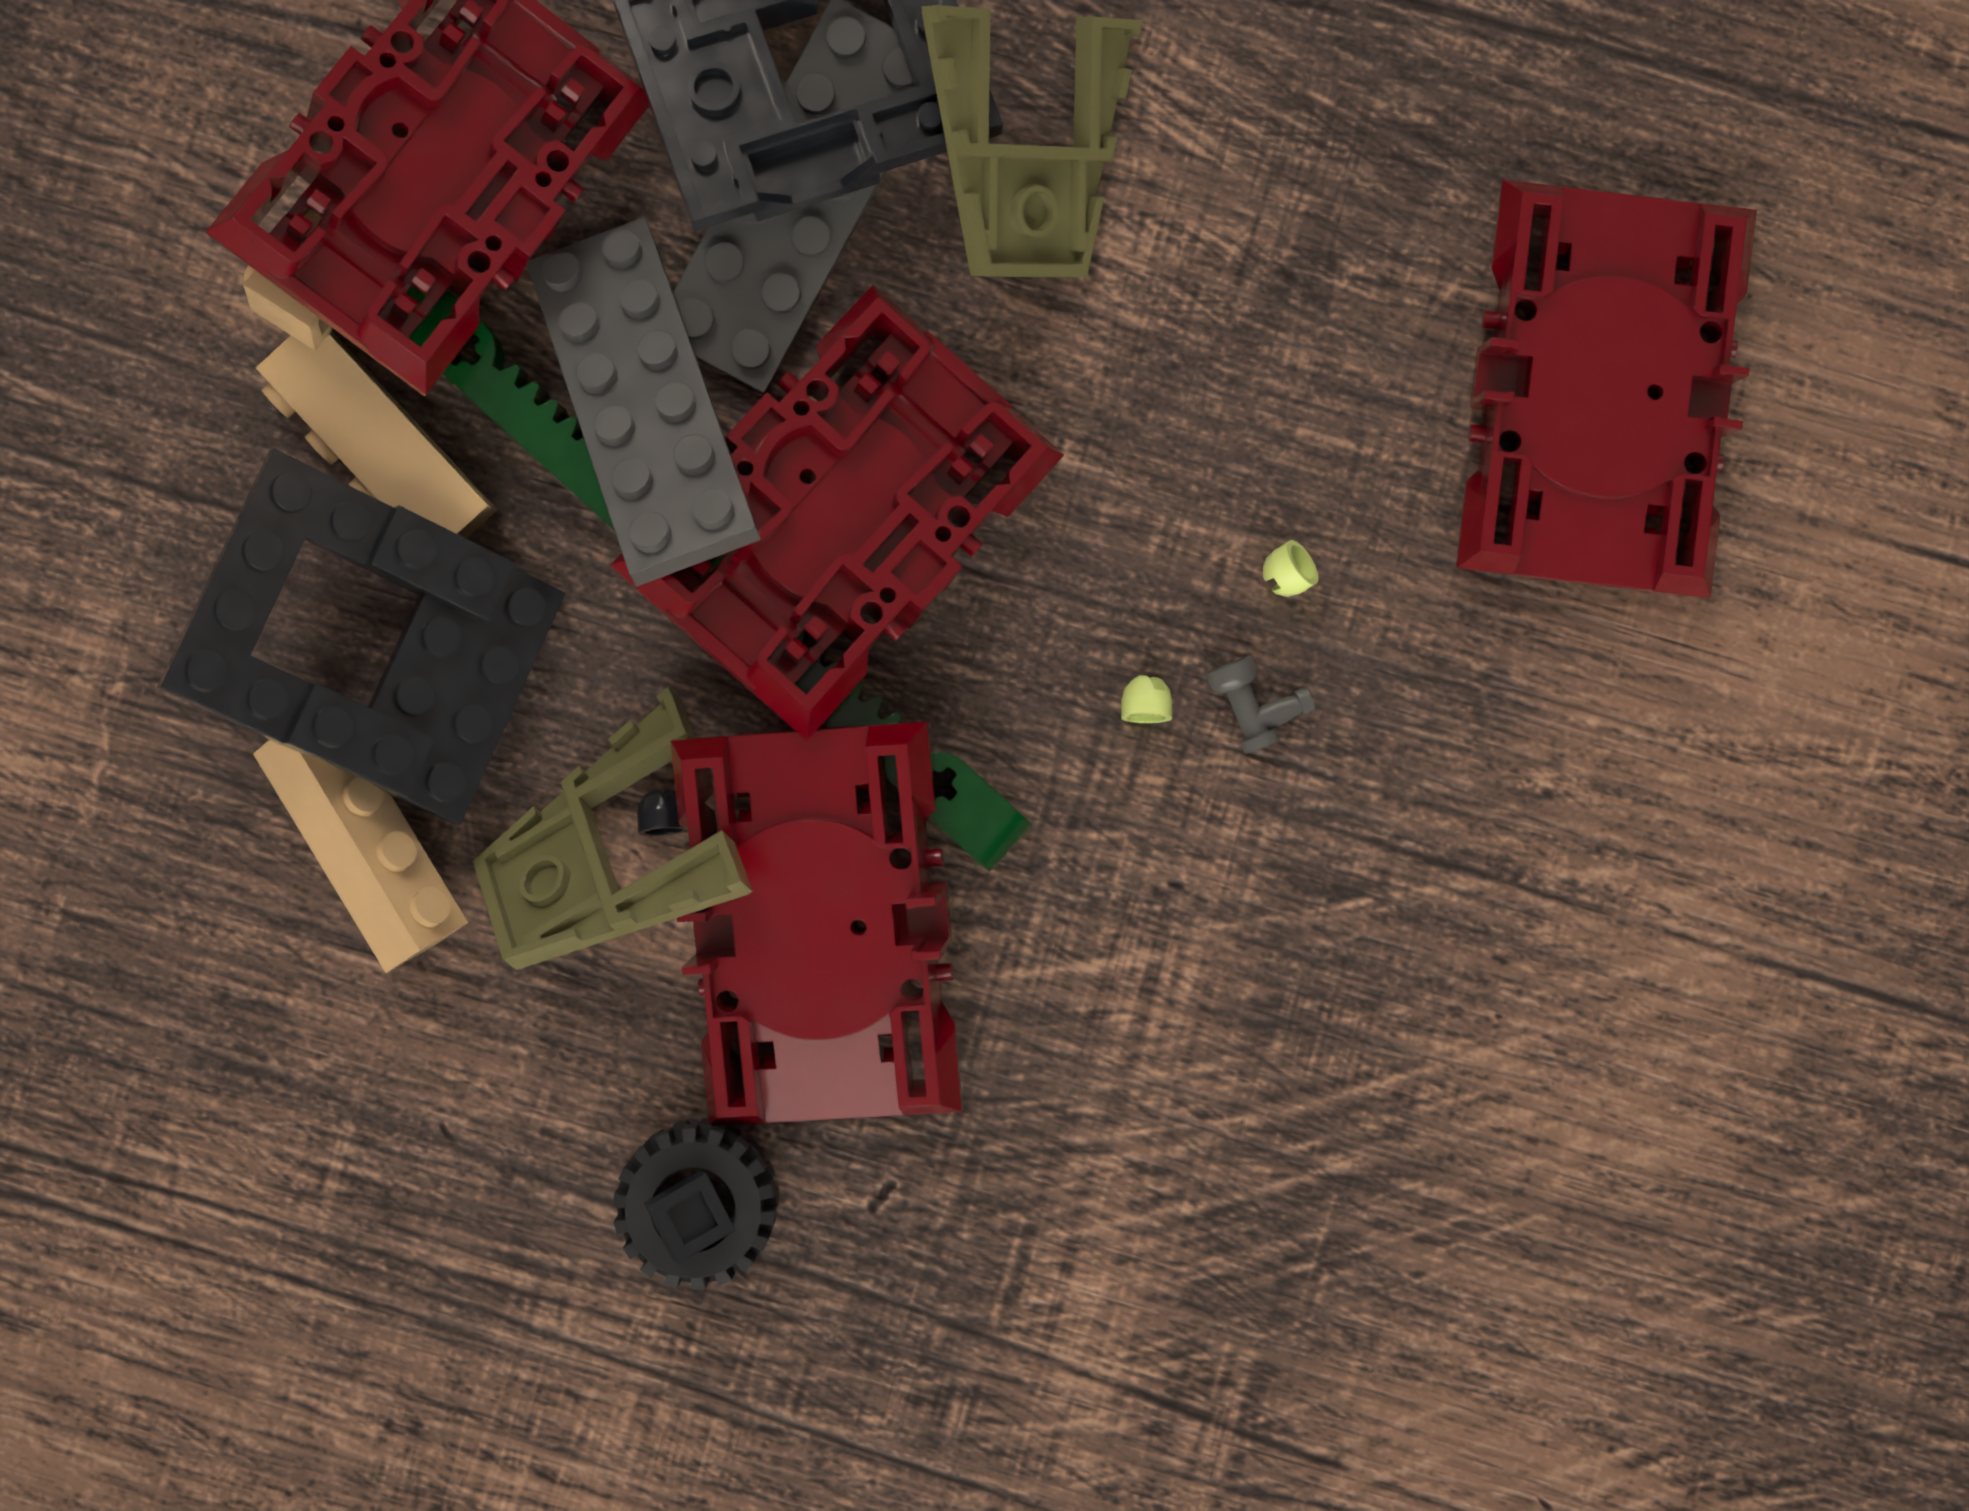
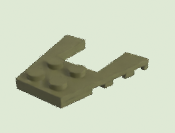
M944 5L922 6L923 23L970 276L1087 277L1104 197L1096 196L1103 164L1113 160L1117 137L1110 136L1117 99H1126L1132 70L1124 67L1131 37L1140 36L1142 20L1093 16L1076 18L1074 147L989 144L991 9Z
M669 687L656 696L661 704L639 724L636 725L629 720L608 739L613 747L590 768L584 771L578 766L561 781L563 792L541 812L533 806L473 860L502 959L514 969H522L753 892L735 842L722 830L619 891L592 808L671 762L670 741L672 739L695 738L681 698Z

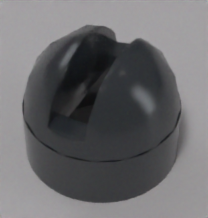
M652 789L639 802L637 811L638 834L664 836L688 831V829L681 827L678 822L676 792L674 790L666 789L662 793L659 789Z

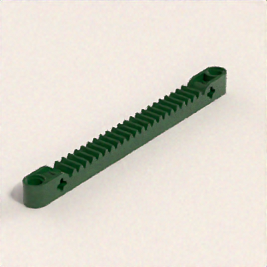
M411 286L406 292L407 295L418 302V305L413 310L414 312L426 295L414 286ZM448 291L410 340L422 347L440 322L448 318L458 299ZM479 319V326L467 343L470 345L476 344L475 350L481 356L476 364L471 365L464 360L460 362L462 356L458 353L443 372V375L615 531L584 437L581 438L583 433L579 421L573 416L563 420L566 409L555 399L545 402L548 392L535 381L526 385L529 375L518 365L514 364L503 369L505 361L503 345L496 334ZM724 556L711 562L714 566L708 574L720 563ZM804 630L797 639L805 645L809 634ZM812 647L808 648V651L805 653V655L811 650ZM827 651L796 684L806 695L828 670L834 668L839 662L838 660L826 667L822 665ZM861 680L825 720V723L829 727L901 723L903 716L896 712L884 719L880 718L879 713L884 699L880 695H876L863 702L860 697L866 682ZM932 753V768L940 773L949 767L957 774L952 785L958 792L950 800L944 795L938 796L935 799L936 810L929 818L990 872L1033 824L963 760L951 753ZM895 755L884 756L885 778L898 789Z

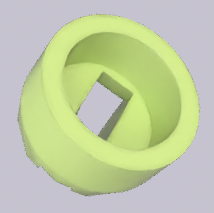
M1290 540L1275 549L1266 558L1263 565V578L1265 581L1272 578L1275 579L1277 584L1272 588V591L1277 595L1290 597L1301 594L1318 583V572L1311 556L1302 545L1294 540Z
M1139 675L1131 680L1123 691L1121 719L1134 723H1161L1172 720V697L1170 689L1165 682L1158 677L1149 678L1145 675Z

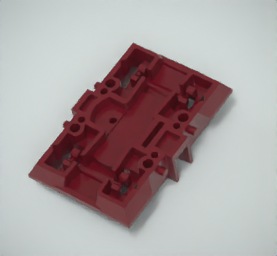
M396 0L402 10L382 34L370 25L361 36L360 40L371 47L367 54L364 56L350 46L314 90L307 118L298 113L292 120L289 128L300 136L289 150L262 162L206 231V234L423 396H426L478 328L479 304L491 286L496 283L506 291L513 280L517 282L520 279L531 257L543 241L548 243L566 211L557 201L562 195L572 202L576 201L584 188L575 182L574 179L592 156L607 161L649 108L645 91L639 82L602 55L599 48L537 0H457L425 42L424 36L416 30L440 0ZM463 20L468 25H470L473 28V30L466 38V40L459 46V44L466 35V32H464L462 29L458 27L460 22ZM560 96L574 106L563 122L562 120L568 111L556 102ZM598 100L607 109L603 113L598 125L591 128L573 152L563 143ZM298 176L302 177L310 185L272 231L267 233L258 225ZM311 209L321 216L322 219L307 235L313 223L304 216ZM471 268L478 270L480 273L472 271ZM411 286H414L426 295L414 312L413 310L418 305V302L406 294ZM448 290H452L460 298L454 304L447 319L440 322L422 347L418 346L410 339Z
M1512 180L1501 181L1491 264L1492 272L1500 290L1497 312L1484 311L1481 323L1482 328L1495 329L1494 337L1488 339L1476 351L1470 408L1485 410L1484 426L1471 424L1468 432V442L1481 443L1478 470L1465 482L1455 568L1711 598L1720 525V513L1713 508L1717 471L1721 472L1724 465V454H1719L1720 442L1722 437L1743 429V421L1728 419L1732 383L1749 376L1750 370L1748 367L1731 366L1730 358L1736 357L1738 341L1733 340L1737 303L1745 298L1748 290L1757 210ZM1533 217L1544 218L1537 291L1524 290ZM1714 238H1716L1712 274L1719 282V285L1709 292L1707 311H1705ZM1570 245V261L1568 271H1565V268L1556 267L1557 255L1566 256L1568 246ZM1690 260H1692L1693 271L1690 286H1687L1686 282L1675 281L1676 269L1688 270ZM1515 307L1521 308L1525 312L1526 321H1522L1516 316ZM1700 329L1707 334L1708 343L1701 338ZM1648 388L1654 391V400L1648 396ZM1500 436H1504L1510 441V452L1504 451L1499 445ZM1685 458L1692 463V474L1685 468ZM1516 463L1512 505L1509 513L1505 545L1494 544L1503 465L1511 466ZM1684 486H1686L1682 518L1690 529L1680 536L1677 565H1675ZM1541 493L1538 520H1536L1535 514L1527 513L1528 501L1537 502L1538 495ZM1661 507H1663V522L1660 535H1658L1657 529L1645 527L1646 515L1657 517Z
M874 285L865 292L816 345L820 360L800 381L790 372H787L777 385L787 393L779 403L769 393H766L725 437L761 540L720 555L724 556V558L709 574L708 572L714 565L709 560L637 587L629 575L622 553L610 566L806 741L866 676L869 649L884 632L894 641H897L907 630V627L910 629L916 623L934 598L942 590L945 591L962 568V565L953 558L959 549L962 548L968 555L973 557L981 548L983 543L973 535L993 512L1009 517L1064 456L1061 451L1014 411L1010 403L928 330H923ZM872 334L875 335L882 344L839 390V386L831 378ZM880 368L890 378L874 395L881 386V383L873 375ZM809 396H812V397L815 398L817 401L811 400V399L809 398ZM969 449L982 459L973 471L974 466L963 457ZM1007 453L1017 463L1010 469L1003 481L996 485L975 508L965 498ZM800 478L809 479L811 484L803 483ZM949 520H952L959 527L953 526ZM866 614L871 616L874 619L875 624H869L862 619L861 615ZM804 630L816 641L818 640L806 655L805 653L808 651V648L797 639ZM843 633L853 644L842 655L836 666L830 668L806 695L796 684Z
M928 721L818 728L807 741L795 730L672 739L670 743L678 822L681 827L688 829L690 849L717 833L715 811L705 804L713 794L712 768L719 832L722 830L735 842L753 891L748 895L677 918V922L693 921L696 954L682 966V975L702 974L703 978L698 980V991L700 996H705L708 1033L702 1039L701 1051L709 1124L720 1126L962 1112L963 1104L956 1026L942 1002L940 981L953 980L954 970L952 963L939 964L938 959L942 958L953 941L947 881L931 882L930 867L943 866L944 859L942 849H928L926 821L936 810ZM895 755L902 823V831L894 832L891 836L889 835L888 807L886 802L884 756ZM857 785H859L860 789L869 788L870 800L861 802L860 812L857 803ZM734 793H737L738 798L750 797L751 809L739 810L737 821L734 812ZM898 848L907 849L911 854V859L902 857L899 854ZM856 920L863 921L866 928L859 927ZM910 979L918 980L923 985V988L915 987ZM729 991L735 993L738 999L733 998ZM919 1010L925 1079L914 1080L909 1051L906 1011ZM736 1021L738 1022L744 1089L742 1087L740 1056L730 1048L731 1044L738 1037ZM880 1035H892L893 1047L884 1048V1059H882ZM758 1042L773 1043L775 1054H764L761 1067L758 1058Z

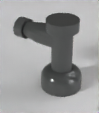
M1252 655L1237 659L1205 673L1210 688L1218 694L1226 693L1245 738L1240 741L1244 754L1257 751L1279 741L1280 739L1275 727L1288 722L1299 714L1303 716L1315 710L1313 698L1305 687L1292 692V696L1276 699L1259 706L1250 685L1258 674V669Z

